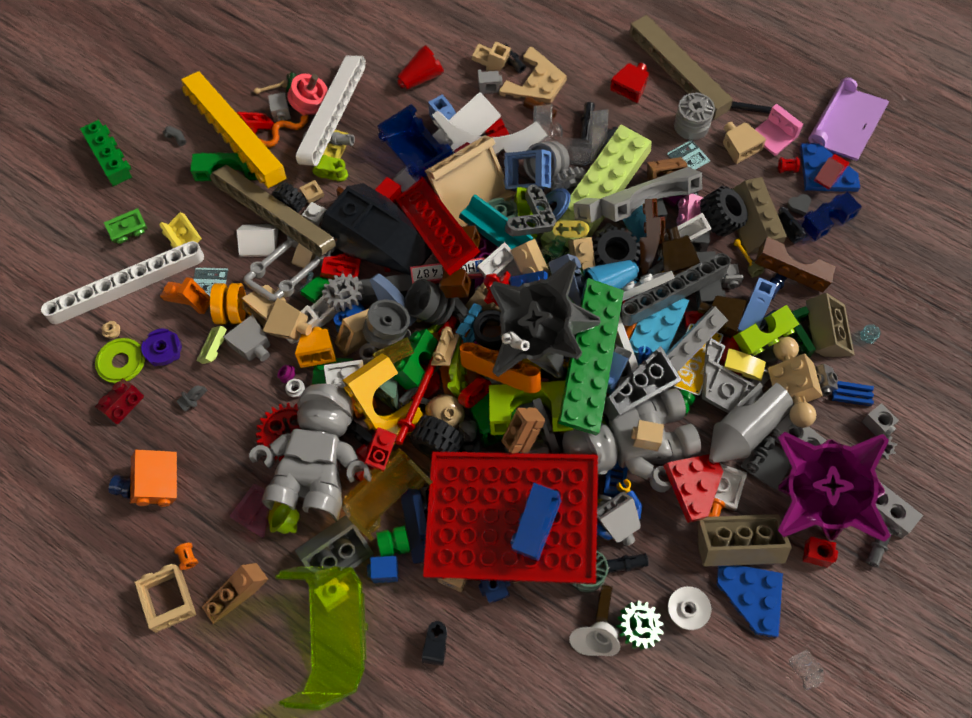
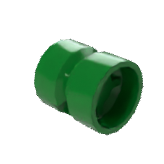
M405 525L393 528L392 532L388 530L376 532L381 557L394 556L395 552L399 555L411 552Z

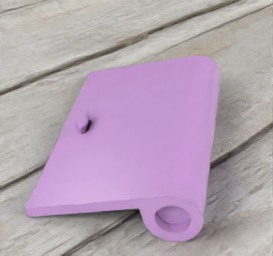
M843 78L808 140L810 143L822 145L832 153L858 161L889 101L857 91V83L854 79Z

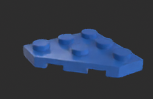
M801 144L800 154L805 191H859L858 172L850 166L847 167L830 190L815 182L814 179L827 159L834 154L820 144Z
M741 565L718 566L716 585L727 595L730 603L744 617L754 634L773 638L779 637L783 573Z

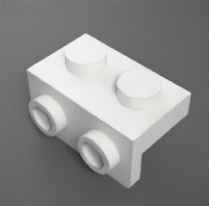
M363 360L323 365L326 384L343 389L346 385L342 380L361 368Z

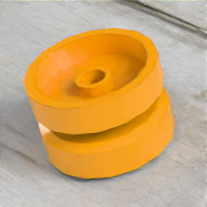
M214 283L212 285L210 311L214 324L226 325L228 321L231 324H240L246 319V312L242 310V298L246 296L242 283H231L229 287L224 283Z

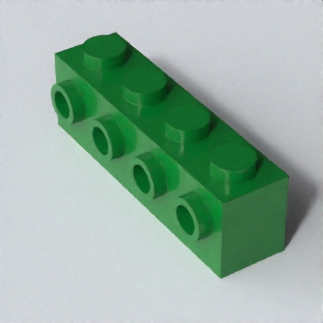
M96 120L80 128L113 187L132 178L129 172L132 169L127 160H122L125 157L120 148H115L118 145L113 136H108L111 133L106 124L102 126L101 122Z

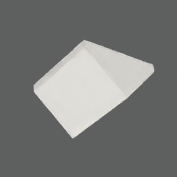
M272 224L242 225L237 229L239 256L268 257L277 249L279 229Z

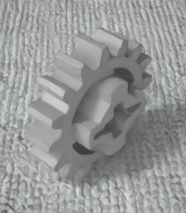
M576 166L574 169L569 167L562 170L561 174L557 173V176L552 178L551 191L564 188L571 195L585 176V170L582 167L578 168Z
M342 273L341 277L338 278L335 275L334 280L328 279L329 284H324L325 290H322L324 301L328 304L329 308L334 306L335 311L339 308L345 311L346 307L351 310L353 304L359 305L357 300H363V285L357 276L353 278L352 274H349L345 277L344 273Z

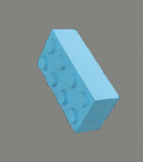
M683 298L637 323L630 339L636 359L638 357V349L641 346H644L643 352H645L646 347H649L651 353H653L660 346L665 353L669 351L689 300Z

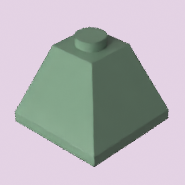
M392 377L380 385L374 395L396 412L400 409L398 402L399 385Z

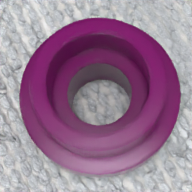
M285 364L279 369L277 377L282 383H287L294 378L295 368L292 365Z

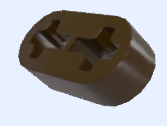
M601 585L595 623H607L612 586Z

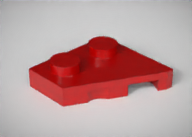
M344 253L338 256L324 257L320 277L335 279V275L339 278L342 273H344L345 277L349 274H352L353 278L358 277L361 259Z

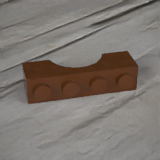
M462 226L463 230L479 248L481 237L476 226ZM443 268V276L440 279L439 286L445 297H468L471 280L466 270L460 268L449 276Z
M766 237L759 247L755 260L757 265L822 293L832 283L836 267L820 259L812 264L799 263L789 256L783 243Z

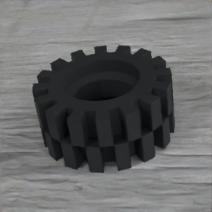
M287 182L280 183L271 194L297 213L306 204L305 197L301 196L302 193L298 192L297 188H293V185H289Z

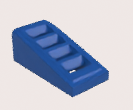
M616 462L612 469L621 470L623 473L609 470L605 477L603 495L612 498L622 492H619L616 487L610 485L616 486L620 482L622 487L626 488L623 480L627 479L628 469L627 467H620L618 462Z

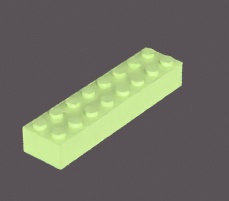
M620 125L571 194L570 204L558 221H575L574 203L583 198L601 199L624 190L651 152L652 141ZM604 216L592 223H587L589 225V233L585 237H592L605 218ZM562 224L558 231L562 235L563 231H569V228L563 227ZM580 224L579 227H573V231H579L580 235L581 231H584V227H581ZM553 230L544 233L540 238L542 247L559 257L570 254L568 240L577 239L557 237Z

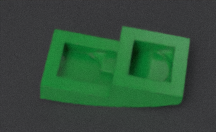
M316 277L300 290L301 295L313 303L317 302L323 296L324 284H329L328 279L331 278Z

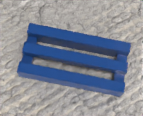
M838 381V390L832 391V401L872 406L874 404V400H872L874 397V393H872L874 386ZM837 393L847 394L848 396L867 397V399L837 395Z

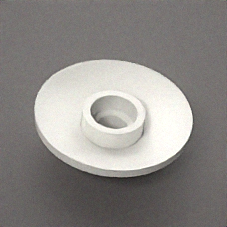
M687 586L677 589L671 595L668 602V612L673 622L679 627L686 630H696L708 622L711 616V604L704 592L695 587ZM685 607H691L692 613H687Z

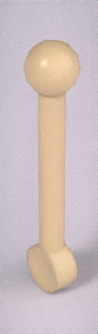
M283 80L279 84L264 87L261 89L255 88L254 93L258 95L260 94V92L274 89L281 86L287 87V81Z

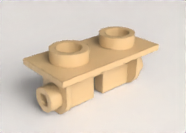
M445 327L441 331L442 335L436 351L433 353L431 365L450 366L460 336L453 334L450 327Z

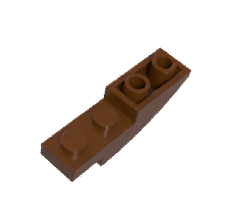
M657 198L645 199L642 207L643 214L646 215L644 232L647 233V237H640V241H638L641 252L639 270L642 271V275L649 274V269L656 265L662 250L661 242L664 241L665 217H658Z

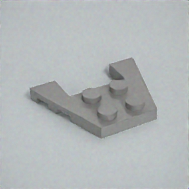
M710 338L706 342L702 399L729 413L759 383L764 387V384L770 380L769 371L764 368L761 381L755 379L748 381L719 364L725 346Z

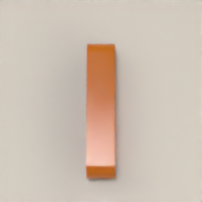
M471 342L463 343L460 346L462 367L526 393H537L541 390V374L538 367L520 361L497 377L492 371L499 352Z

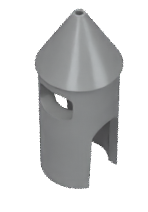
M759 383L720 422L714 425L709 461L711 463H718L749 457L757 445L790 413L794 403L786 389L780 384L775 383L763 394L762 384Z

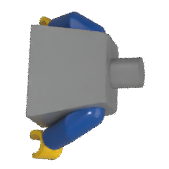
M625 479L623 482L626 488H623L620 482L616 484L617 490L622 493L597 509V535L606 540L613 539L617 543L623 541L624 545L628 546L635 542L632 533L640 529L641 524L639 520L641 518L642 504L634 491L630 490L631 482Z

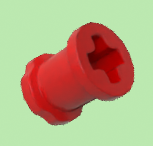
M798 157L794 159L779 158V173L784 171L799 172L800 159Z

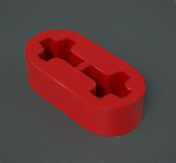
M483 377L475 379L460 392L458 397L459 404L466 408L473 407L489 393L491 382Z

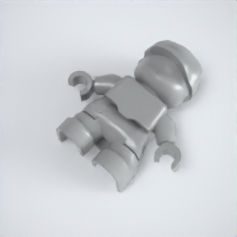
M626 377L619 381L618 386L626 379ZM674 388L666 390L660 396L650 399L611 422L608 419L607 426L601 422L600 433L597 436L577 429L566 431L562 437L561 446L563 454L598 455V476L599 474H606L618 462L620 467H627L633 475L644 479L649 477L650 485L655 491L666 492L672 485L658 478V475L664 476L666 473L664 466L654 469L652 464L665 465L667 462L697 457L701 450V441L694 425L687 424L677 427L674 432H666L663 429L662 444L658 451L633 446L634 439H631V432L633 426L636 427L639 420L658 424L683 420L686 413L685 402L681 392Z
M315 384L308 386L302 392L297 403L300 408L297 412V422L301 429H294L291 434L281 435L270 444V448L264 445L254 447L249 453V458L254 463L258 462L261 456L267 455L264 463L271 469L275 463V456L281 457L285 455L279 462L270 485L264 491L262 502L269 510H272L274 501L288 505L292 510H295L298 497L305 498L302 507L305 512H308L309 508L321 509L330 513L333 519L338 521L342 506V489L339 475L340 464L347 469V477L350 482L355 481L354 475L358 471H364V478L369 482L372 479V474L368 466L364 462L359 461L353 447L339 440V437L344 435L348 425L353 421L354 405L352 399L340 387L331 384Z

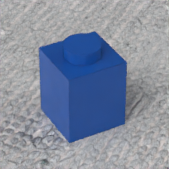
M371 557V564H367V576L371 577L373 583L398 582L397 557Z

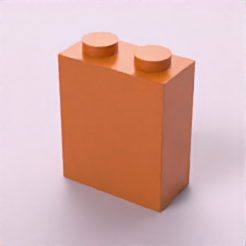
M135 450L131 456L130 503H136L138 506H147L149 504H158L161 507L170 506L177 498V452Z

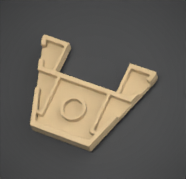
M530 46L523 56V61L536 66L522 87L506 80L499 90V95L504 97L505 95H512L513 98L518 99L529 96L538 102L551 103L566 82L567 76Z

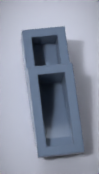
M380 273L370 279L378 301L384 299L393 300L405 308V297L389 280ZM410 316L409 326H411L417 319Z

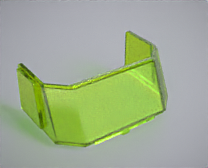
M294 567L279 571V574L275 575L276 579H305L309 585L312 672L303 691L279 701V705H283V708L320 711L357 692L365 670V660L367 659L366 631L368 630V622H365L364 593H362V582L352 567Z

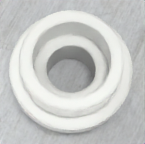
M291 379L285 386L287 395L292 398L300 397L305 390L304 383L299 379ZM294 387H299L298 390L292 391Z

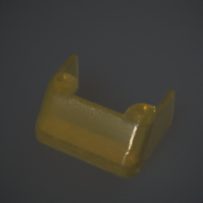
M400 448L390 453L384 471L374 469L371 472L372 479L370 482L364 478L342 500L341 507L348 519L370 541L374 539L371 532L374 533L381 526L380 516L409 488L411 490L415 488L420 489L425 482L429 485L432 483L426 474Z

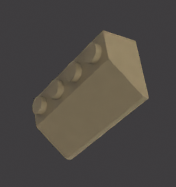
M763 178L745 180L734 187L733 190L740 195L748 212V220L745 226L737 230L748 255L758 253L759 247L766 237L784 243L787 236Z
M779 514L706 517L703 520L697 521L698 549L703 566L786 563L792 548L788 537L782 536L778 531L782 523Z

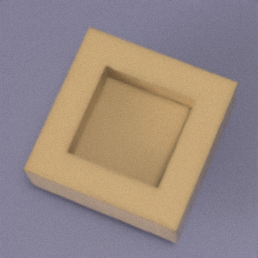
M315 180L300 187V191L308 204L324 197L323 191Z

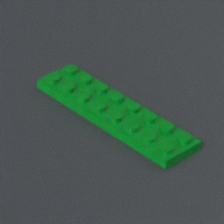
M587 278L585 281L580 307L600 317V325L574 335L582 355L579 359L570 358L557 424L596 436L600 433L624 294L622 289Z

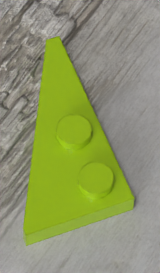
M460 337L450 363L449 375L451 382H448V389L457 399L460 392L468 386L464 376L467 375V369L462 367L459 348L462 345Z

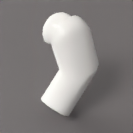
M507 332L502 335V342L506 345L509 344L514 349L527 351L530 347L528 341L522 340L514 332Z

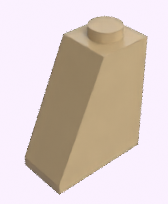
M369 309L342 320L335 344L345 356H349L368 342L363 334V325Z

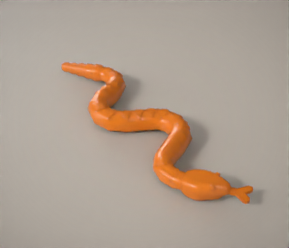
M302 115L299 124L286 120L276 122L272 127V140H260L267 148L274 147L279 142V128L286 127L292 130H299L308 123L309 115Z

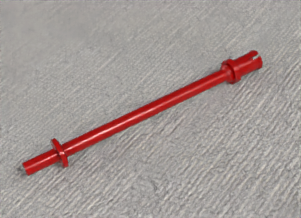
M451 316V319H448L443 327L440 328L438 335L441 337V331L445 327H450L453 332L458 322L457 318ZM433 355L405 419H400L397 422L400 430L395 443L398 445L403 444L407 432H412L415 429L412 423L436 367L431 365Z

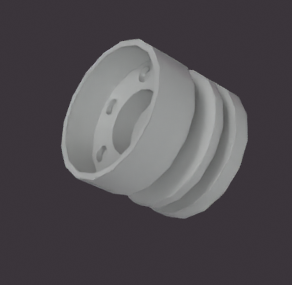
M689 93L683 96L679 102L674 122V128L678 135L688 140H699L705 137L709 132L714 115V102L708 96L701 93Z

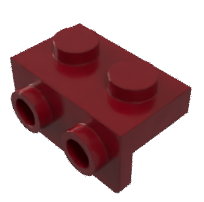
M122 378L114 384L112 390L99 400L95 408L115 424H119L144 398V395L133 384Z

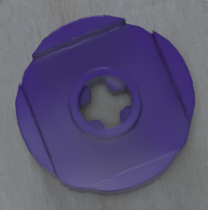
M162 328L150 332L147 335L146 341L142 343V354L153 366H164L180 358L181 341L177 334L168 329ZM160 344L166 346L163 350H157V348H160Z

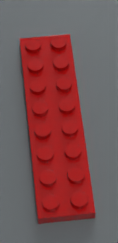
M423 177L395 198L449 276L480 253V250Z

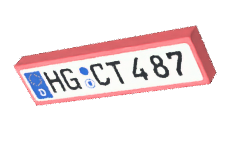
M485 257L471 259L461 267L466 270L470 279L483 277L477 266L485 260ZM440 263L410 267L412 284L418 279H426L437 284L443 276V266Z

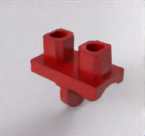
M508 271L500 277H497L495 273L484 277L483 283L488 289L484 299L487 304L494 302L498 306L490 287L494 281L510 285L509 278L511 274Z

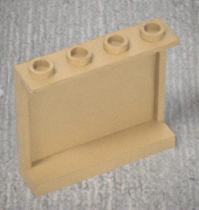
M484 135L425 170L436 195L461 227L468 226V224L461 220L459 215L469 205L474 194L485 202L496 198H504V201L510 202L509 199L512 200V197L515 196L516 192L505 189V176L492 147L495 145L493 137Z

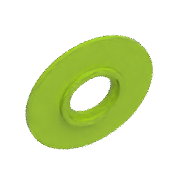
M119 338L108 342L100 349L95 360L97 373L102 379L110 383H117L122 378L126 381L133 379L141 372L145 364L141 345L129 338ZM124 353L128 355L129 360L124 367L116 368L112 365V360L117 354Z

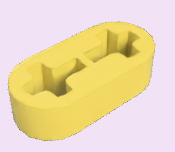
M579 220L558 221L553 227V233L560 238H582L589 233V225L585 221ZM563 224V227L569 228V231H563L561 235L558 228ZM581 224V227H584V231H581L579 235V231H573V227H579Z

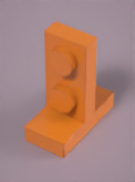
M186 277L182 284L168 281L159 296L164 301L190 305L199 314H205L210 305V296L189 277Z

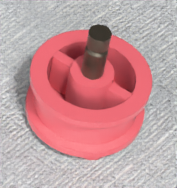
M300 74L292 80L287 98L290 105L300 114L314 115L323 102L328 89L316 74Z

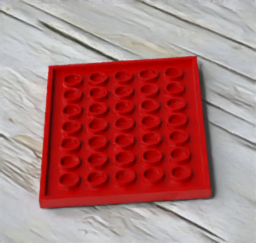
M432 452L423 577L596 584L598 455ZM533 483L558 491L561 498V504L538 561L514 552L512 549L513 545L510 544L513 534L518 531L519 519L525 510Z

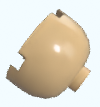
M442 394L434 397L427 403L425 415L439 418L457 430L459 424L465 418V409L459 404L456 397Z

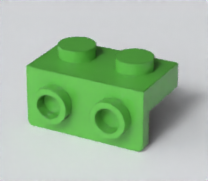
M138 208L104 222L111 241L118 244L126 242L130 236H140L145 233L144 230L148 229Z

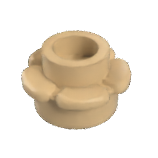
M109 321L101 328L102 335L109 339H114L120 334V325L115 321Z

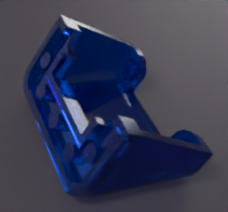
M410 104L377 125L379 131L377 135L381 142H385L405 164L412 177L422 178L427 176L425 170L451 156L453 149L448 143L446 145L440 144L423 126V120L415 116L417 109Z

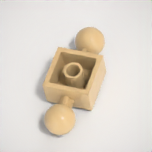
M781 337L779 342L774 344L773 352L783 362L768 368L772 386L775 383L780 384L790 394L794 403L789 413L790 420L795 426L806 428L811 426L816 420V410L807 402L823 397L814 363L805 353L797 356L799 346L796 340L791 337Z

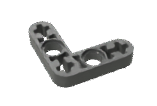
M529 185L525 192V199L533 215L509 218L505 225V231L511 236L551 232L555 226L556 218L543 190L537 185ZM536 206L543 207L544 211L537 209ZM526 222L533 223L535 227H529Z

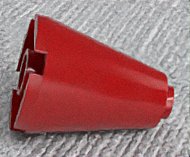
M424 45L398 74L397 83L402 89H411L444 73L441 63L438 59L434 58V53L428 46Z

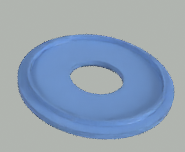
M564 188L555 189L545 195L549 205L557 202V206L553 211L556 221L563 216L570 204V193ZM536 206L537 209L544 211L543 207Z

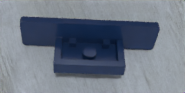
M416 481L399 485L414 564L424 562L427 529L425 513L428 512L427 502L422 500L419 482Z

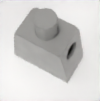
M253 315L223 336L229 347L248 361L253 360L255 357H258L260 361H265L270 356V353L266 350L270 343Z

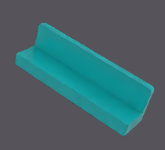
M476 194L472 196L469 205L459 215L461 220L469 226H476L477 231L498 247L505 242L513 249L533 240L531 235L511 236L507 234L505 225L508 218Z

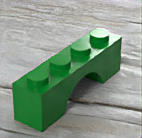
M237 152L192 154L190 171L195 181H212L210 174L224 165L242 172L248 180H258L256 174L250 172L246 162L243 163L240 160Z

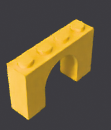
M380 354L342 381L346 385L344 390L350 398L353 396L356 401L354 403L355 408L360 414L363 412L366 417L364 422L370 430L373 428L376 431L380 427L398 435L400 428L397 426V422L400 419H405L412 401L387 416L377 415L372 405L373 395L377 388L398 374L389 357L384 354ZM419 407L412 421L414 426L423 416Z

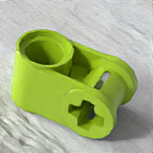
M322 155L318 165L314 166L312 170L320 178L331 179L337 182L345 181L348 178L344 160L327 155Z

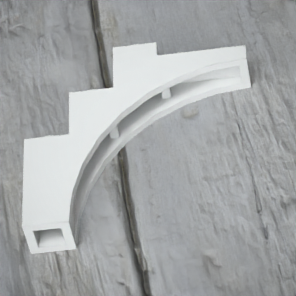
M436 111L432 115L435 118L433 120L435 125L439 129L442 127L446 132L444 134L446 139L450 143L454 142L449 147L451 150L450 155L454 154L453 151L466 142L471 144L483 137L461 130L451 123L440 111ZM536 121L514 134L493 137L495 145L492 147L496 156L503 150H505V153L527 151L531 145L542 142L548 135Z

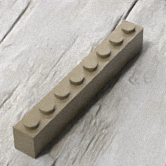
M645 15L631 23L629 35L688 94L701 93L708 96L714 102L713 120L730 111L733 101L731 96L707 72H704L654 20Z

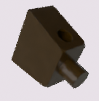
M677 226L666 229L669 240L661 242L664 272L676 271L699 264L700 260L689 236L680 237Z
M715 296L712 305L701 302L697 313L704 315L712 306H716L728 320L717 332L731 339L737 333L746 300Z

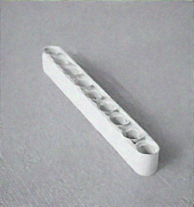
M347 55L344 58L297 150L296 160L299 165H318L365 69V58L363 56Z
M187 242L43 304L41 312L50 323L60 324L198 265L204 260V254L197 242Z

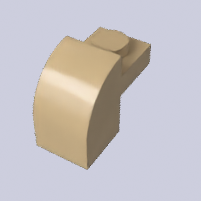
M498 42L494 43L492 49L478 44L472 55V60L487 66L486 71L499 72L507 61L511 48Z

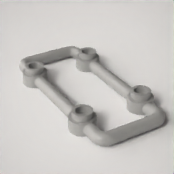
M287 235V241L262 262H253L250 265V272L243 279L244 284L269 301H276L277 298L280 299L281 297H290L294 293V286L319 264L322 265L323 258L329 257L336 248L334 247L322 257L315 255V259L291 280L281 281L279 283V290L272 294L252 281V279L262 278L268 265L291 246H298L299 243Z

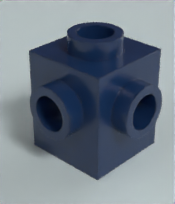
M481 580V584H478L482 596H486L490 604L510 597L507 588L511 586L509 581ZM497 582V587L492 589V584Z

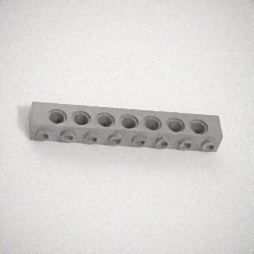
M789 414L769 433L777 443H780L778 437L783 432L793 433L797 438L814 446L823 444L826 439L810 427L800 428L795 426L791 422ZM882 484L885 488V494L877 498L880 505L876 504L886 526L893 530L892 534L902 539L912 531L923 515ZM890 511L897 515V519L891 515Z

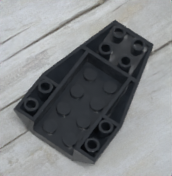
M364 183L347 186L324 213L320 228L333 237L336 243L335 248L346 255L411 275L410 267L423 265L433 253L409 218L391 199Z

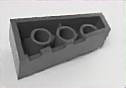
M661 346L651 353L605 398L603 411L610 422L682 381Z

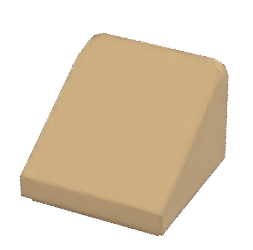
M298 244L291 263L304 268L315 259V254L301 244Z

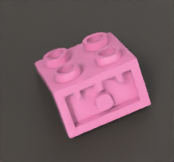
M776 104L772 107L768 119L755 130L766 138L764 148L776 156L799 136L803 123Z

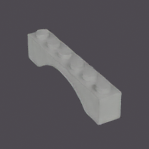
M686 167L601 198L602 216L617 222L630 217L639 206L645 203V199L689 195L702 190V172Z

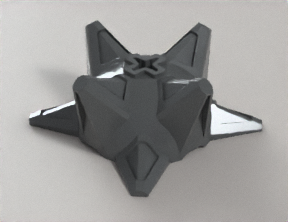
M570 260L547 279L524 283L519 287L493 282L490 290L501 310V339L503 334L514 332L519 338L530 343L529 349L523 351L514 349L509 344L506 345L502 342L492 371L497 377L521 360L528 359L556 378H560L564 375L563 356L574 359L580 358L582 351L574 334L600 325V317L572 303L568 296L577 266L576 263Z

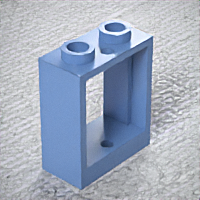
M540 149L505 153V189L516 191L517 187L528 188L529 185H537L541 189L551 188L550 151ZM536 158L535 183L518 185V159Z

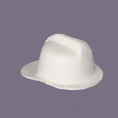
M597 622L591 627L577 628L572 631L570 644L577 652L583 655L614 656L620 650V643L617 638L619 631L606 622Z

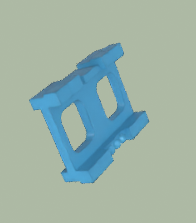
M476 303L468 311L469 315L465 318L464 323H461L456 330L463 343H474L476 341L473 330L474 317L483 312V307ZM469 328H470V332L468 333V335H467L466 338H465L464 336H465V334L467 333V331H468Z

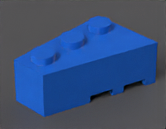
M533 483L525 510L519 519L518 531L513 534L510 544L513 545L512 549L514 552L536 561L539 560L561 504L558 491Z

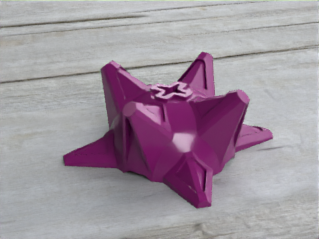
M783 432L778 437L792 466L790 475L778 485V490L792 499L790 507L778 529L782 536L786 537L813 525H819L830 541H834L844 528L850 526L883 542L891 536L876 506L877 498L885 494V488L879 481L875 469L889 442L886 436L881 434L852 447L841 444L833 439H828L823 444L814 446L787 432ZM831 480H832L833 486L836 487V489H834L835 491H834L833 495H832V492H831V488H829V484H831Z

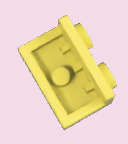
M181 212L169 224L163 222L159 224L163 230V235L170 240L172 248L191 241L198 243L202 239L186 215Z

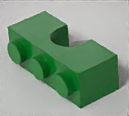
M427 329L415 331L411 334L409 343L403 348L401 357L394 364L398 374L393 376V378L405 390L419 386L425 370L419 364V360L422 362L431 359L437 346L438 340Z

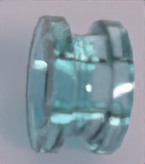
M873 324L866 325L861 331L860 337L864 342L872 344L880 337V329Z

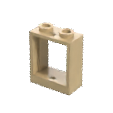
M176 564L166 565L161 568V571L154 574H145L140 580L135 581L148 627L153 632L157 633L196 615L182 570ZM176 577L184 605L156 617L148 589Z

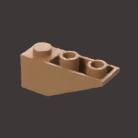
M257 563L242 565L202 608L214 624L256 593L268 578Z

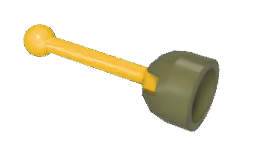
M736 239L734 245L738 246L749 262V274L752 277L761 275L765 268L755 264V261L751 260L742 247L741 241Z

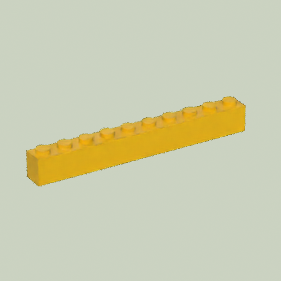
M200 71L181 79L183 84L181 88L185 96H189L192 104L197 105L199 112L205 115L209 124H213L218 134L221 133L225 143H229L233 152L238 153L240 160L243 163L246 162L248 169L251 173L256 174L260 183H264L267 188H270L287 179L284 166Z

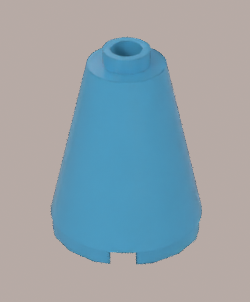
M626 260L588 267L583 270V275L585 279L590 278L622 289L637 278L639 268L635 262Z

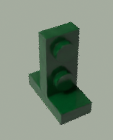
M804 306L792 311L799 325L793 328L795 332L788 335V337L793 338L798 343L799 355L805 353L810 358L816 348L800 322L805 321L809 314V310Z

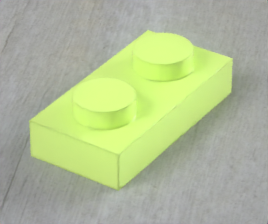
M217 326L211 329L196 361L206 364L216 359L218 355L217 350L225 340L223 336H225L226 328Z

